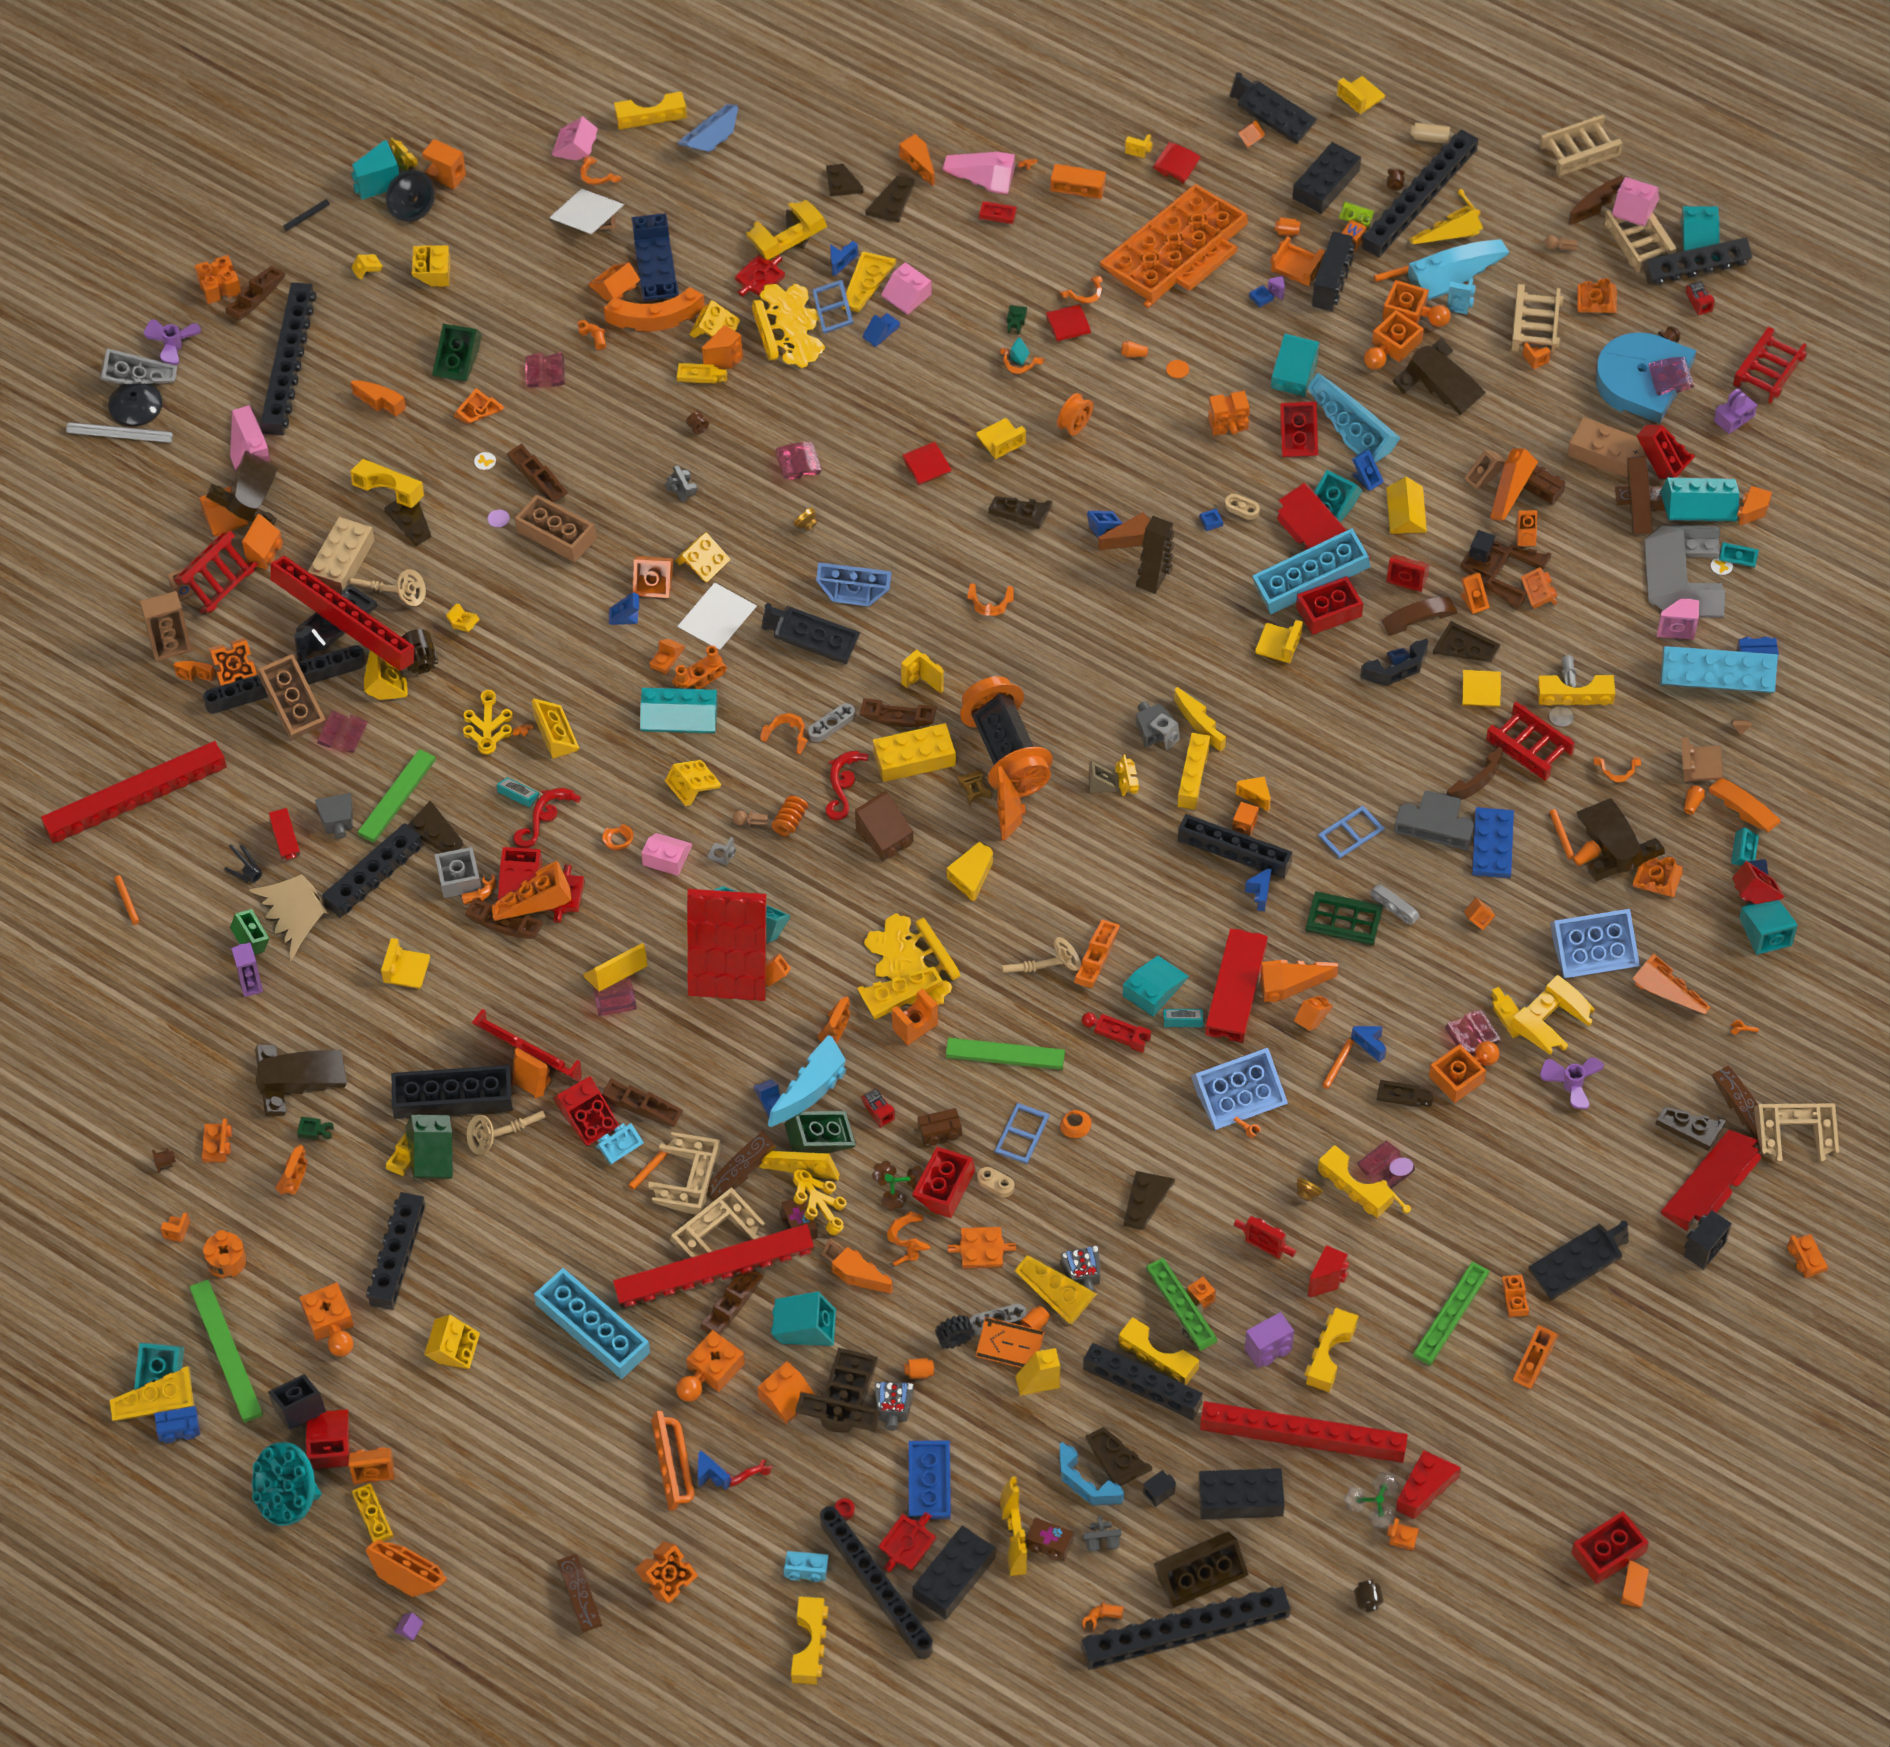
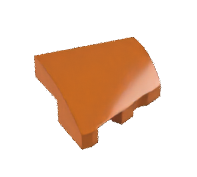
M475 388L457 409L454 417L464 423L471 424L502 411L504 406L493 397L488 398Z

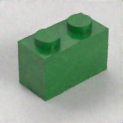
M249 909L235 913L230 929L239 944L251 943L254 955L263 953L270 938L253 910Z

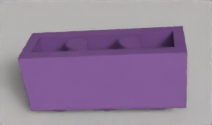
M251 943L239 944L233 947L232 953L244 997L262 993L263 989Z

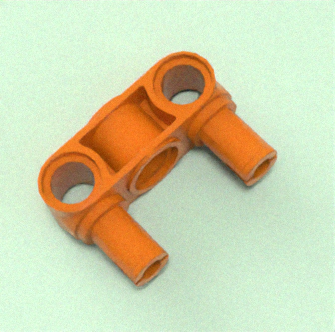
M708 646L706 649L707 656L689 668H685L684 665H679L675 668L676 676L673 678L672 684L676 689H702L726 672L727 667L723 663L721 656L718 655V649L715 646Z

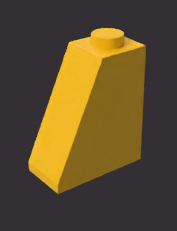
M979 841L946 868L947 879L973 902L976 900L993 864V851L989 846L983 845Z
M1056 1348L1035 1352L1018 1372L1015 1378L1020 1396L1060 1388V1362Z

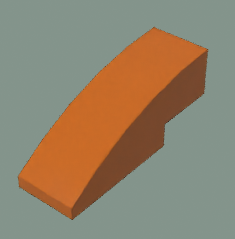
M358 380L351 381L352 393L379 412L384 408L397 417L406 409L405 398L399 393L375 383Z

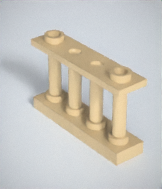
M1604 115L1592 117L1586 121L1541 136V150L1550 147L1558 159L1556 166L1558 176L1621 155L1623 145L1621 140L1611 141L1603 130ZM1596 131L1604 144L1595 146L1588 133ZM1581 136L1589 149L1580 152L1572 139ZM1566 142L1574 155L1564 157L1556 144Z
M1606 211L1604 226L1607 230L1609 229L1626 255L1629 265L1637 273L1640 272L1643 261L1660 255L1676 253L1677 248L1653 212L1645 226L1636 225L1622 230L1619 224L1625 222V220L1614 218L1610 211ZM1644 230L1648 231L1651 235L1632 243L1626 237ZM1653 242L1659 247V249L1638 255L1635 250Z
M1518 284L1511 351H1519V344L1530 343L1551 346V355H1554L1555 348H1559L1560 337H1557L1559 306L1562 307L1563 296H1560L1561 288H1557L1556 297L1528 294V292H1524L1525 285ZM1529 301L1555 304V309L1552 311L1526 308L1527 306H1523V303ZM1530 315L1554 318L1552 325L1525 322V320H1522V317ZM1521 330L1552 332V338L1524 336V334H1521Z

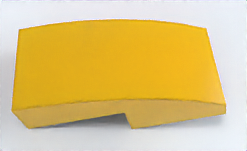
M406 1133L396 1144V1151L386 1163L387 1170L404 1176L411 1166Z

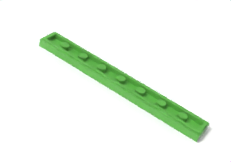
M209 1280L189 1286L243 1422L245 1423L263 1416Z

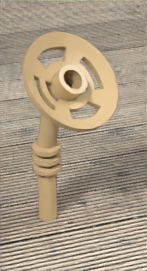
M411 569L405 570L399 575L397 585L383 584V582L379 583V581L375 583V580L372 582L351 578L350 585L368 588L371 591L398 593L401 600L409 606L421 604L426 594L423 578L418 572ZM408 575L414 577L416 582L412 578L408 577ZM416 588H419V595L416 599L414 595L416 594Z
M1057 937L1054 940V947L1057 953L1055 958L1038 962L1033 960L1032 963L1031 961H1028V963L1024 961L1021 964L1002 965L1001 969L1002 973L1018 971L1027 973V971L1032 972L1033 970V972H1036L1038 969L1064 964L1069 969L1078 971L1081 967V962L1072 945L1064 938Z
M542 1110L526 1118H519V1121L514 1120L515 1122H510L509 1125L494 1130L488 1117L476 1115L471 1119L467 1128L468 1145L475 1154H485L491 1148L495 1137L513 1131L516 1133L517 1130L521 1131V1128L525 1129V1126L546 1118ZM479 1121H481L482 1123L478 1124V1126L475 1129L476 1124ZM474 1136H476V1139L480 1143L478 1147L475 1144Z

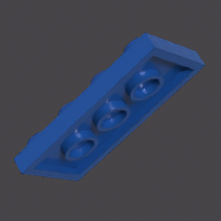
M1476 807L1472 875L1511 878L1514 810Z
M950 1440L909 1441V1518L912 1520H919L924 1512L932 1516L930 1519H951Z

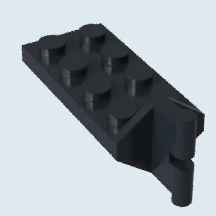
M1236 73L1229 96L1239 100L1237 106L1292 142L1298 144L1316 123L1317 118L1260 81L1250 82L1242 76V73Z
M351 585L339 593L368 614L377 608L375 600ZM314 613L296 628L297 633L294 634L297 661H304L314 651H324L344 635L345 632L318 613Z
M767 603L764 607L761 628L763 630L775 631V639L847 665L860 632L790 606L780 610Z
M1623 1220L1609 1231L1599 1223L1528 1267L1529 1271L1552 1301L1622 1258V1253L1618 1247L1629 1242L1628 1223Z

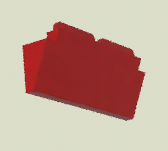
M1303 483L1279 499V502L1284 507L1278 510L1277 520L1297 543L1302 544L1305 542L1304 551L1347 531L1306 483Z
M482 1009L471 1022L481 1030L515 1048L521 1049L578 1082L581 1080L582 1072L579 1060H576L570 1069L565 1067L564 1061L489 1022L486 1017V1010Z
M1728 1130L1661 1210L1660 1214L1685 1231H1688L1693 1218L1699 1221L1704 1214L1708 1215L1711 1210L1717 1213L1731 1197L1732 1190L1730 1187L1732 1185L1735 1187L1740 1186L1761 1160V1155L1758 1153L1759 1149L1755 1148L1757 1140Z

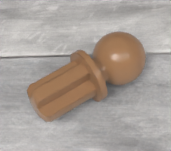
M1553 235L1545 239V246L1548 249H1555L1557 247H1560L1559 251L1562 249L1575 251L1577 249V240L1563 239V237H1561V240H1558Z
M738 810L733 815V821L737 825H744L746 822H749V826H766L768 815L755 814L753 811H750V814L747 815L746 812Z

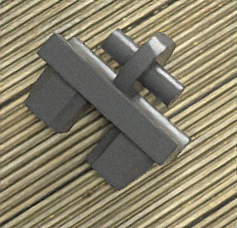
M674 466V472L667 478L665 488L667 491L677 493L681 502H686L688 496L696 494L697 486L695 483H687L691 478L688 470H681L679 466Z
M1102 1516L1097 1517L1098 1523L1090 1524L1091 1530L1098 1529L1099 1531L1083 1533L1082 1535L1083 1541H1086L1088 1552L1100 1550L1099 1539H1106L1107 1549L1119 1548V1537L1122 1534L1121 1529L1104 1531V1528H1111V1521L1103 1522Z

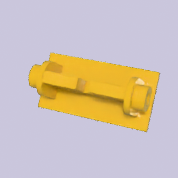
M390 138L389 147L399 166L404 171H408L411 166L416 167L418 159L411 153H408L409 150L401 141H395L393 138Z
M1123 755L1115 767L1119 778V788H1121L1122 796H1125L1127 792L1137 794L1140 789L1137 777H1131L1136 776L1135 763L1132 759H1126V755Z

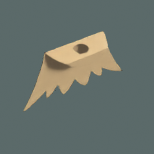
M302 874L274 885L249 890L259 896L268 897L262 904L274 905L265 917L268 919L280 918L275 928V934L288 929L284 942L286 943L292 938L290 962L317 920L323 913L329 914L314 886Z

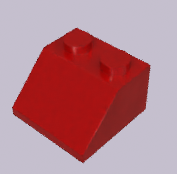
M1394 554L1389 559L1386 582L1422 592L1430 565Z
M1748 861L1732 877L1735 883L1734 887L1740 892L1739 896L1746 902L1750 900L1754 904L1781 900L1785 897L1775 879Z
M1328 1245L1325 1246L1310 1276L1308 1297L1312 1298L1337 1290L1341 1283H1345L1349 1274L1347 1270L1350 1265L1347 1262V1253Z

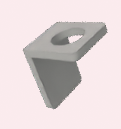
M1160 714L1150 723L1152 728L1164 735L1165 749L1169 750L1180 740L1178 722L1165 714ZM1162 720L1168 722V725L1165 727H1160L1157 724Z
M730 837L726 846L714 843L708 854V859L727 866L730 859L736 853L734 838ZM719 849L723 850L724 856L720 858L714 855V852Z

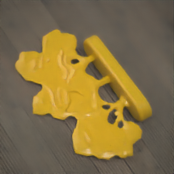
M776 284L765 285L760 297L768 302L770 306L765 310L763 302L755 300L752 301V311L768 360L778 359L777 346L779 345L786 350L782 358L785 363L796 364L800 368L807 367L808 362L816 361L819 354L825 349V345L819 339L807 334V330L814 329L816 321L820 320L816 309L804 307L809 299L807 289L793 284L787 291H784ZM768 313L776 315L775 325H770ZM772 329H782L784 331V338L778 341L775 340ZM784 343H791L795 347L793 349L787 347V344L784 345Z
M895 913L885 919L884 932L870 931L864 940V945L871 953L883 955V959L876 964L875 976L877 977L888 976L889 979L900 976L901 978L909 976L912 972L930 968L924 964L923 959L924 956L932 952L939 962L935 967L939 976L940 971L944 970L953 981L961 977L955 963L924 917L915 922L919 933L914 934L909 929L911 925L910 917L899 916L898 913ZM907 936L912 937V938H910V939H908V940L905 939V937H907ZM920 937H923L929 946L928 950L923 951L916 947L915 943ZM942 980L944 985L928 992L929 996L938 1005L944 1004V996L950 993L952 989L951 984L945 980ZM913 1000V1001H911V1002H909V1003H907V1004L913 1005V1003L915 1002V1000Z

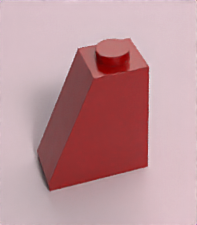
M284 808L269 812V822L281 859L289 861L297 858L300 850L288 809Z

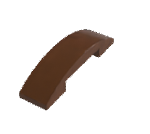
M1450 597L1430 598L1415 602L1393 612L1382 619V623L1389 636L1406 631L1409 625L1436 616L1442 619L1457 614V610Z
M863 698L860 716L887 725L919 727L934 723L937 706L918 704V708L882 705V700Z
M1498 747L1486 757L1485 768L1466 784L1460 779L1447 790V795L1463 800L1486 786L1499 767L1502 748Z
M476 899L472 900L465 913V916L486 928L517 938L535 939L543 925V921L525 916L524 919L515 916L495 921L491 904Z

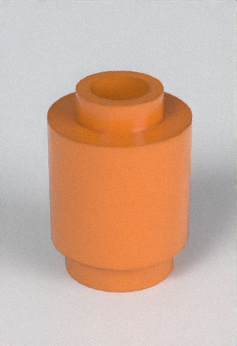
M1280 217L1279 220H1276L1275 231H1278V235L1294 237V235H1299L1301 221Z
M1038 1306L1020 1320L1021 1326L1040 1330L1048 1323L1050 1315L1043 1307Z
M928 1358L908 1359L907 1363L904 1364L905 1376H908L909 1380L927 1379L929 1376H934L933 1360H928Z

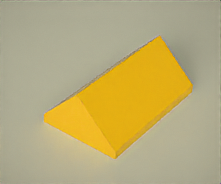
M1407 476L1386 487L1390 534L1427 533L1423 487Z
M533 699V715L552 759L578 751L580 748L561 705Z
M644 943L583 974L584 978L600 992L648 966Z

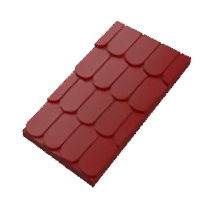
M688 889V996L765 1001L766 894Z

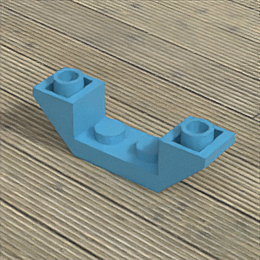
M1063 1442L1060 1444L1061 1481L1090 1505H1117L1124 1502V1492L1118 1484H1113L1108 1480L1097 1491V1488L1091 1482H1086L1082 1479L1080 1473L1072 1469L1078 1460L1076 1450Z

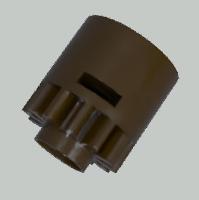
M415 629L405 633L402 638L414 645V663L407 667L408 671H412V674L416 672L422 674L434 669V664H438V658L430 633L423 629Z

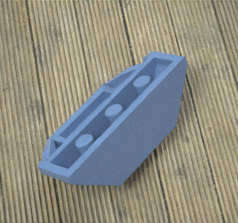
M726 104L723 106V108L677 142L678 145L707 152L714 150L718 143L727 140L728 136L733 133L738 111L737 105Z
M818 562L816 581L833 602L871 606L890 590L892 572Z

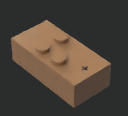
M1583 417L1569 443L1567 455L1627 479V458L1645 456L1647 459L1636 436Z
M536 495L514 518L518 533L573 562H576L597 539L593 523L539 495Z
M176 591L140 601L155 661L192 652L182 607Z
M293 654L259 668L258 676L290 741L325 726L326 719Z

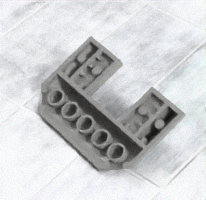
M1662 525L1644 540L1649 603L1653 606H1658L1664 611L1679 599L1699 600V617L1724 618L1725 590H1723L1722 583H1688L1686 557L1719 558L1720 529L1717 526Z

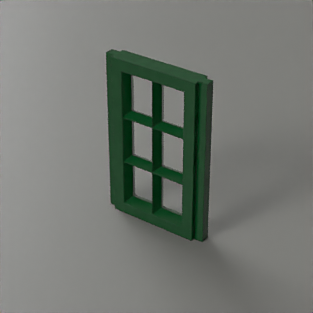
M1315 891L1305 931L1374 945L1383 905ZM1319 903L1334 905L1333 914L1318 911ZM1339 907L1355 910L1353 918L1337 915ZM1358 912L1374 914L1372 922L1357 919ZM1316 915L1331 917L1330 925L1316 923ZM1341 919L1352 922L1350 930L1334 927L1335 920ZM1355 924L1371 926L1369 934L1354 931Z

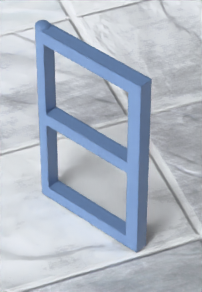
M842 280L812 290L824 334L854 324ZM840 286L843 301L820 308L817 293ZM845 305L849 320L826 328L822 313Z
M1361 806L1319 833L1318 836L1340 859L1385 830V828L1364 806ZM1361 812L1378 828L1363 839L1346 823ZM1341 825L1357 841L1343 852H1340L1326 838L1327 834Z
M1017 1103L994 1152L1028 1164L1050 1114ZM1019 1109L1044 1118L1036 1135L1011 1127ZM1008 1131L1033 1140L1025 1158L1000 1149Z

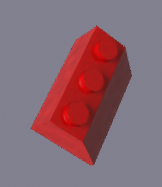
M936 1147L912 1196L933 1213L952 1218L976 1171L973 1158Z

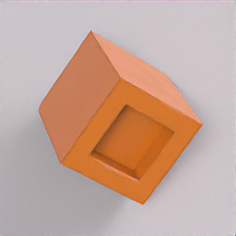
M1256 120L1238 132L1247 147L1265 135Z
M1525 343L1522 355L1531 367L1536 369L1549 363L1551 351L1547 347L1542 349L1538 346L1531 348L1528 343Z
M1477 897L1464 911L1468 919L1482 930L1495 917L1491 908Z
M780 953L766 962L767 986H771L785 977L791 969Z
M183 1212L181 1218L171 1216L168 1223L163 1222L160 1228L163 1238L183 1242L190 1224L188 1213Z

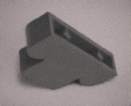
M1425 791L1419 809L1413 804L1408 803L1403 804L1399 808L1394 833L1468 851L1474 824L1467 817L1458 819L1461 799L1443 793Z

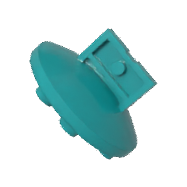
M278 1442L267 1446L253 1464L252 1499L263 1517L275 1525L287 1526L298 1523L309 1512L313 1500H318L322 1495L315 1483L309 1459L298 1446L292 1443Z

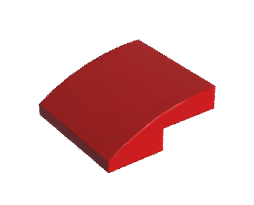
M1169 142L1152 168L1165 177L1170 174L1184 184L1201 156L1183 146Z
M1080 305L1046 312V319L1057 341L1091 333L1090 326Z
M935 442L902 455L909 472H912L918 486L952 471Z

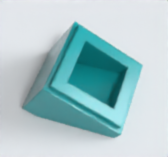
M1020 337L1017 338L1010 349V360L1023 365L1030 352Z

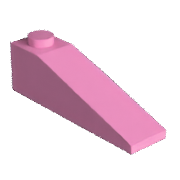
M988 152L947 155L943 171L960 179L966 178L974 185H982L990 192L1008 194L1015 169V154Z
M250 405L232 410L230 458L235 471H237L245 451L266 462L270 461L267 444Z

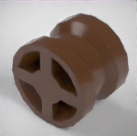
M698 411L689 415L686 420V424L692 427V431L697 435L706 431L709 426V422Z

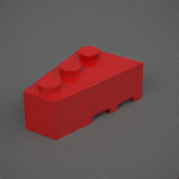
M1646 425L1636 436L1659 479L1677 478L1695 458L1692 453H1688L1685 450L1683 444H1679L1675 440V437L1663 425Z
M1423 1450L1397 1499L1395 1511L1415 1519L1437 1496L1445 1492L1449 1485L1459 1479L1461 1467Z

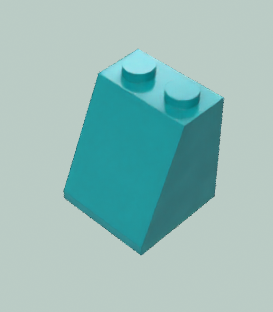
M387 140L382 141L352 164L353 172H351L353 182H355L353 189L355 194H359L361 200L387 192L391 181L399 175L398 164Z
M1285 333L1272 374L1271 388L1305 397L1308 391L1307 387L1311 383L1317 367L1319 342Z
M1780 900L1760 904H1747L1741 908L1739 919L1756 955L1793 945L1798 925Z
M819 1291L775 1299V1305L772 1310L774 1318L771 1333L781 1344L834 1345L836 1308Z

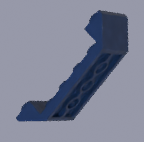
M667 214L631 217L643 300L678 296L679 292L675 277Z

